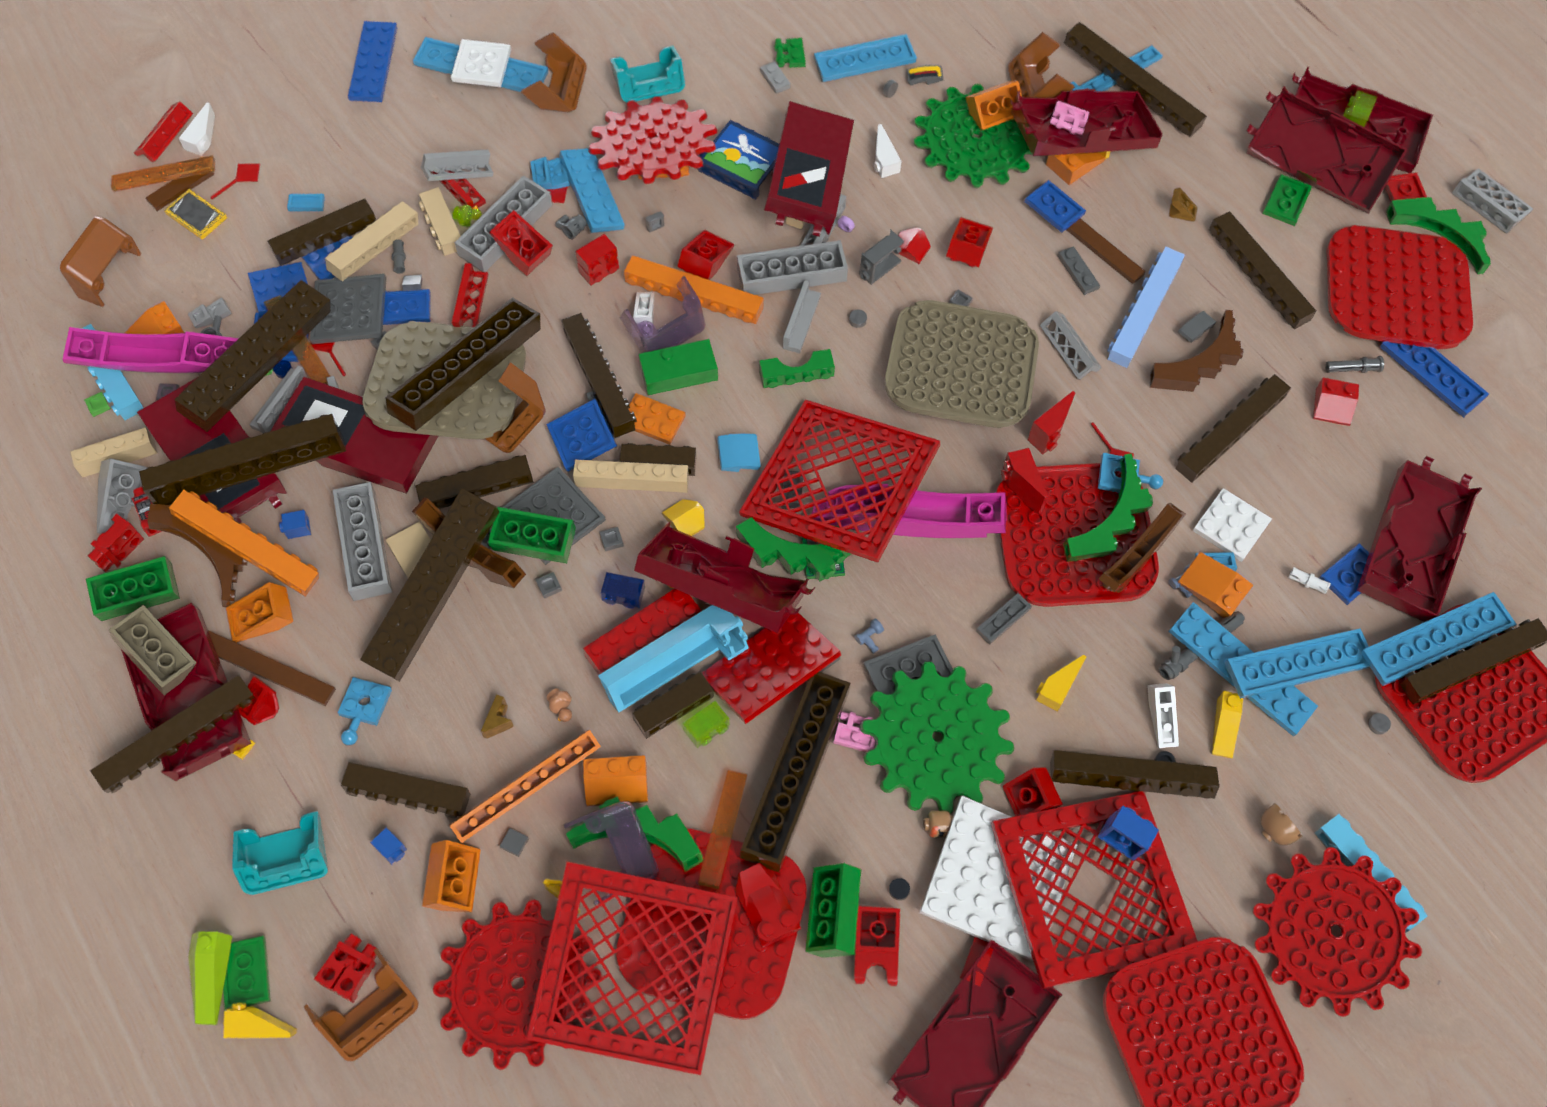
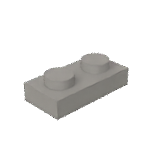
M775 61L760 67V72L776 94L790 88V82Z

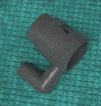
M579 214L570 220L567 215H564L556 221L555 226L561 229L569 239L573 240L584 230L587 222Z

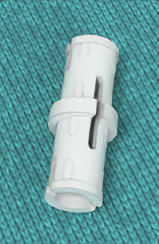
M1293 567V571L1290 572L1288 577L1289 579L1304 584L1306 588L1311 587L1323 594L1327 593L1326 590L1329 589L1331 583L1315 577L1313 573L1308 574Z

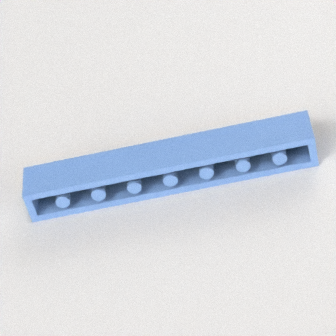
M1165 247L1163 253H1158L1155 260L1157 264L1151 266L1148 273L1150 277H1146L1142 284L1144 289L1138 291L1135 300H1137L1136 304H1131L1128 311L1130 313L1129 317H1124L1121 324L1123 328L1122 330L1118 329L1114 337L1117 339L1116 342H1111L1107 350L1110 353L1107 360L1128 368L1177 274L1185 254Z

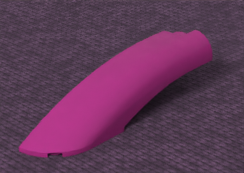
M69 327L63 362L66 364L134 372L203 373L239 338L188 331L180 334L145 335Z
M878 484L869 486L871 493L881 490ZM882 484L884 488L889 487L888 484ZM845 485L837 487L829 491L828 496L851 489L859 485ZM866 488L856 491L858 497L868 494ZM893 490L886 492L888 498L890 497ZM917 490L893 535L925 538H987V533H1006L1007 509L1005 492L957 494ZM853 493L843 496L846 502L856 499ZM883 494L873 497L876 503L886 500ZM840 497L831 500L833 506L843 503ZM870 498L860 501L863 508L873 504ZM828 501L818 505L820 511L830 508ZM858 503L848 506L850 512L860 509ZM885 505L878 507L880 513L882 512ZM814 506V508H813L811 514L817 512L815 506ZM845 507L835 510L837 516L847 514ZM875 508L866 511L868 518L878 515ZM832 512L822 515L825 521L835 518ZM862 513L852 516L855 522L865 519ZM819 516L812 518L814 520L822 522ZM850 518L840 520L842 527L852 524ZM877 520L870 522L872 528L874 527ZM837 522L832 523V524H829V525L838 526ZM867 523L857 526L860 531L869 530Z

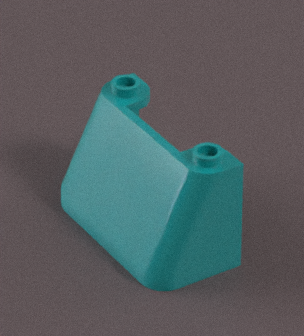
M674 46L662 48L659 52V62L628 68L627 61L624 58L615 57L610 59L616 84L624 102L631 100L636 102L656 96L681 92L685 87L682 59Z
M318 811L303 815L299 820L300 828L261 838L253 829L233 832L232 870L244 893L250 895L259 894L318 879L327 874L328 864L322 823Z

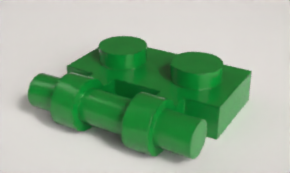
M780 38L775 39L774 50L777 53L776 62L779 67H784L785 63H789V68L806 67L802 38L786 39V44H783Z

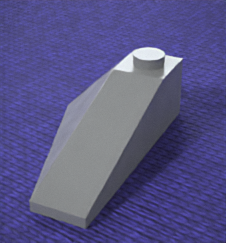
M111 458L101 462L98 478L97 533H105L114 524L111 519L116 514L127 520L129 511L135 505L132 500L134 497L133 490L142 487L139 471L145 470L148 467Z

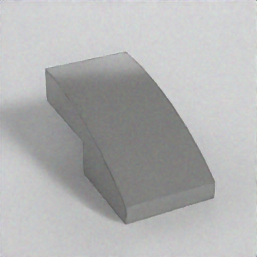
M222 297L208 307L202 304L188 313L196 328L213 324L216 315L221 316L223 319L232 314Z

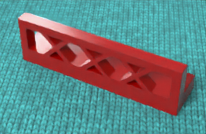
M180 101L171 105L138 146L134 154L137 157L143 154L152 163L155 162L193 113Z
M466 178L459 179L458 182L454 179L439 180L469 214L473 212L474 206L479 208L486 204L483 196ZM462 187H467L469 189L468 193ZM472 198H478L479 201L473 203Z
M465 263L452 318L453 327L463 326L468 320H471L473 322L472 327H475L479 322L489 275L488 272L474 271L471 263ZM474 277L483 278V281L477 285L473 282ZM477 290L480 293L479 296L472 299L470 294ZM474 305L476 310L469 314L467 308Z

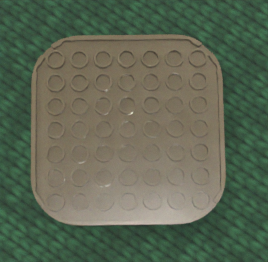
M933 300L915 302V305L904 308L898 316L885 375V390L889 398L905 411L987 427L1002 428L1011 426L1022 420L1030 407L1039 348L1038 336L1034 329L1031 330L1027 326L1025 320L1011 314Z
M416 321L396 326L383 336L379 344L363 395L365 415L373 421V424L389 431L465 439L494 436L493 433L499 430L503 431L509 426L513 419L518 395L498 380L510 362L524 372L526 364L525 348L522 344L415 431L387 413L385 397L474 327H453V325Z

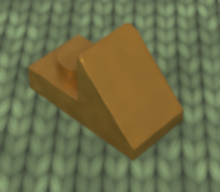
M1180 187L1174 189L1169 217L1192 222L1196 221L1197 206Z
M495 696L481 729L484 738L488 739L513 727L510 719L501 717L506 714L508 707L503 696Z

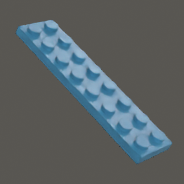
M425 37L413 63L415 66L452 75L460 45ZM509 58L501 87L521 92L522 89L539 80L544 83L549 72L548 67Z
M1492 592L1363 649L1361 654L1381 685L1384 686L1404 677L1412 671L1420 670L1429 663L1433 664L1445 656L1449 657L1460 649H1467L1478 641H1485L1488 637L1496 633L1500 634L1507 628L1515 627L1517 624L1495 592Z
M1194 602L1190 604L1168 631L1233 686V681L1224 662L1230 658L1254 653ZM1295 686L1247 697L1292 736L1297 735L1318 707Z
M1361 629L1227 659L1224 662L1240 699L1370 668L1361 654L1363 649L1369 647Z

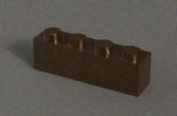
M634 443L621 444L620 462L688 465L689 476H695L697 457L695 447L655 446L653 444L636 445Z
M701 671L697 674L693 673L681 684L671 686L668 692L663 695H656L650 703L638 706L632 713L633 720L647 739L714 698V690Z

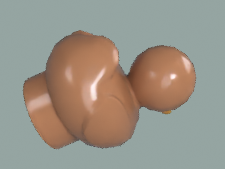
M554 689L547 695L549 709L554 714H558V721L568 722L572 718V712L567 707L570 705L572 697L567 691Z

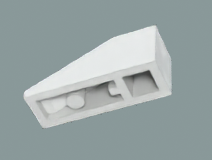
M210 103L204 105L179 138L184 150L202 156L211 145L215 114Z
M882 124L878 125L874 169L876 172H879L881 178L900 173L902 161Z
M654 292L636 293L633 316L634 336L645 338L653 334Z
M1168 683L1148 685L1149 707L1158 748L1179 746L1175 686Z

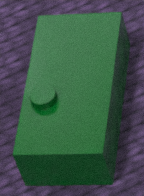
M709 339L639 354L640 368L648 395L718 381V367Z
M502 507L497 508L499 514L493 523L488 541L493 551L567 564L576 531L573 520Z
M165 556L86 579L93 615L100 621L132 613L143 605L146 608L180 599L172 563Z
M846 863L813 868L806 953L822 958L854 955L861 869Z

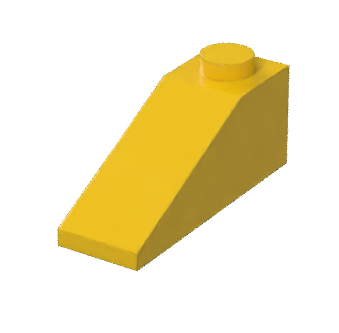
M1080 656L1048 677L1045 683L1041 682L1036 691L1039 694L1036 701L1058 712L1087 656Z
M1223 691L1217 698L1212 755L1233 758L1243 707V698L1240 699L1238 693Z
M246 1003L232 1004V1007L224 1011L223 1038H291L297 1033V1028L255 1007H246Z

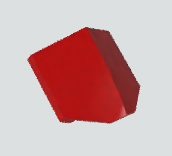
M920 228L901 231L898 236L904 240V243L900 246L901 252L898 254L920 264L931 248L926 233Z
M254 676L247 686L255 697L252 700L253 703L244 709L240 707L238 710L243 718L253 725H257L274 718L279 711L276 691Z

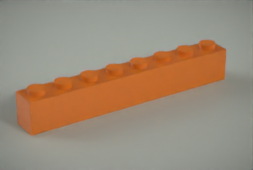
M633 255L624 271L625 282L630 285H637L648 291H655L664 296L676 298L679 301L692 303L697 307H704L713 312L726 314L728 317H735L746 323L756 324L764 308L763 297Z
M183 490L169 507L171 514L305 597L319 579L318 570L313 565H305L295 554L291 553L289 555L284 552V548L279 544H271L264 535L260 533L255 534L250 531L251 528L242 522L240 524L237 523L230 514L219 512L214 504L203 502L192 491L189 493Z
M590 730L585 731L449 824V827L460 843H463L601 747Z

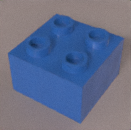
M1122 806L1107 819L1098 838L1134 861L1148 851L1159 829L1154 827L1151 821L1136 815L1133 809Z

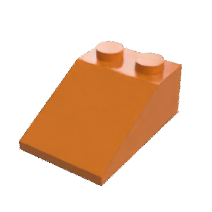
M1099 152L1048 155L1046 165L1063 181L1071 185L1104 162L1106 158Z
M165 301L147 309L124 334L184 333Z
M1199 552L1178 580L1181 586L1223 618L1233 614L1253 587V584L1239 573L1202 552Z
M271 582L226 607L232 641L236 643L280 630L294 622L287 588Z

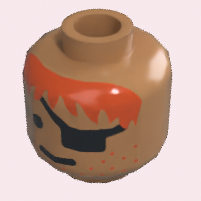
M930 811L928 817L924 818L923 821L924 831H928L929 836L932 838H946L953 816L948 811Z

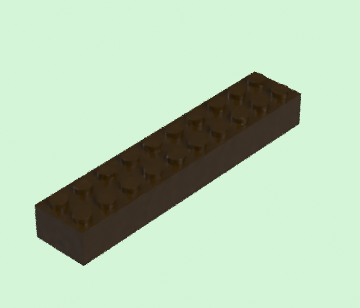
M300 280L174 399L177 412L208 432L331 312L330 299Z
M511 298L386 396L387 413L417 431L540 331V313Z
M333 414L321 415L312 420H304L292 426H284L272 432H264L262 435L252 438L248 437L242 441L228 443L222 447L208 449L202 453L188 455L182 459L168 461L162 465L148 467L145 470L139 471L143 491L153 504L171 505L183 490L189 493L192 491L201 496L345 452L346 447Z
M461 489L360 658L362 662L399 682L401 681L497 518L499 510L496 506Z
M822 672L816 673L809 679L741 847V859L754 864L761 863L764 867L780 873L847 700L850 682Z

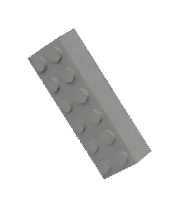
M523 175L455 242L458 256L481 271L486 272L504 254V251L490 235V230L513 210L532 226L552 206L550 192Z
M841 240L737 255V270L742 291L754 295L802 288L804 280L810 281L809 287L847 281L848 267Z
M367 482L333 490L348 592L353 601L392 593L376 492L372 483Z

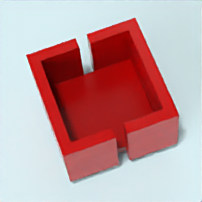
M605 234L575 251L578 271L590 286L600 282L603 278L615 273L619 269L617 247Z

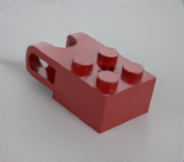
M858 906L855 984H863L866 979L867 970L871 966L877 965L883 967L886 971L888 985L897 986L901 908ZM876 926H880L881 930L884 931L880 936L872 932L873 929L876 930Z

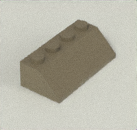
M144 605L109 629L114 642L163 695L178 686L196 665L195 660Z

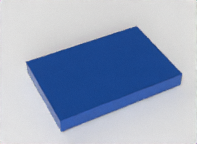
M1049 180L1027 196L1024 201L1061 233L1086 213L1083 207Z
M430 289L385 292L383 325L404 324L410 321L430 322Z
M1360 543L1319 577V579L1331 583L1329 589L1346 605L1361 594V592L1357 591L1369 552Z

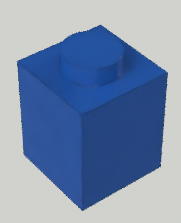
M305 510L281 514L280 530L281 533H285L288 539L311 535L310 520Z
M387 828L370 842L391 865L401 860L407 850Z

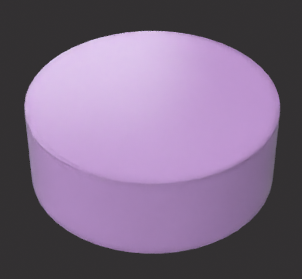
M841 216L837 221L838 226L845 232H851L855 227L854 222L846 216Z

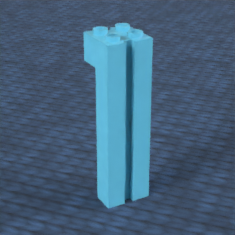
M711 605L601 673L598 677L606 690L609 701L619 713L718 650L728 660H731L749 648L746 642L748 637L744 630H742L743 623L738 616L735 617L732 613Z

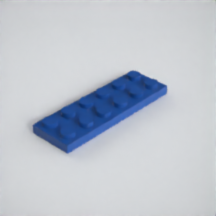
M364 21L348 93L349 101H383L398 28L397 23Z
M1384 341L1380 346L1381 349L1463 418L1489 395L1487 391L1435 348L1391 343L1389 341Z

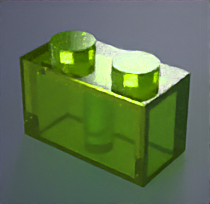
M1357 91L1355 97L1351 96L1347 105L1350 106V109L1346 108L1343 117L1364 127L1377 97Z
M714 701L682 723L683 730L694 745L699 748L701 745H708L717 734L725 733L729 729L730 719L718 703Z

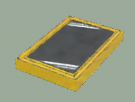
M188 189L164 210L169 217L202 240L227 219L224 212L191 189Z

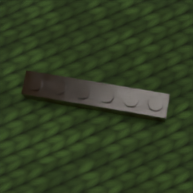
M364 198L267 241L276 260L282 266L364 230L369 224L374 223L376 218L373 210Z
M526 455L515 456L505 461H496L494 464L487 466H478L469 471H460L451 476H442L433 481H424L415 485L419 503L424 498H428L438 509L452 506L461 489L480 498L534 482Z
M348 762L341 782V787L350 796L364 795L369 800L377 801L382 799L391 805L401 803L405 804V807L416 810L419 807L432 814L442 812L450 818L461 817L465 814L471 795L466 787Z

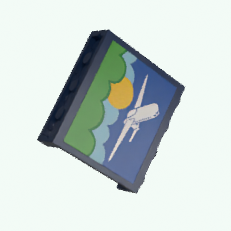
M729 120L713 141L716 145V150L711 153L704 152L700 157L703 161V166L698 168V171L756 200L759 197L760 185L773 169L779 143L742 126L740 123Z

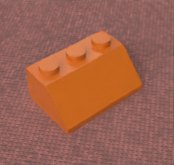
M1008 81L966 97L969 113L981 130L1014 118L1011 113L1013 109L1011 100L1013 103L1015 102L1017 92L1020 90L1018 81Z
M645 755L583 759L586 806H599L606 800L618 797L622 804L648 802Z
M448 840L432 843L422 907L439 911L472 912L481 849Z

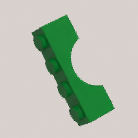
M831 349L813 351L810 360L799 367L787 366L778 358L759 360V371L763 388H775L780 385H793L798 382H811L816 379L834 377L835 365Z

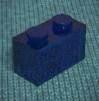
M606 572L601 589L602 601L610 605L621 604L630 609L634 607L640 608L645 591L644 579Z

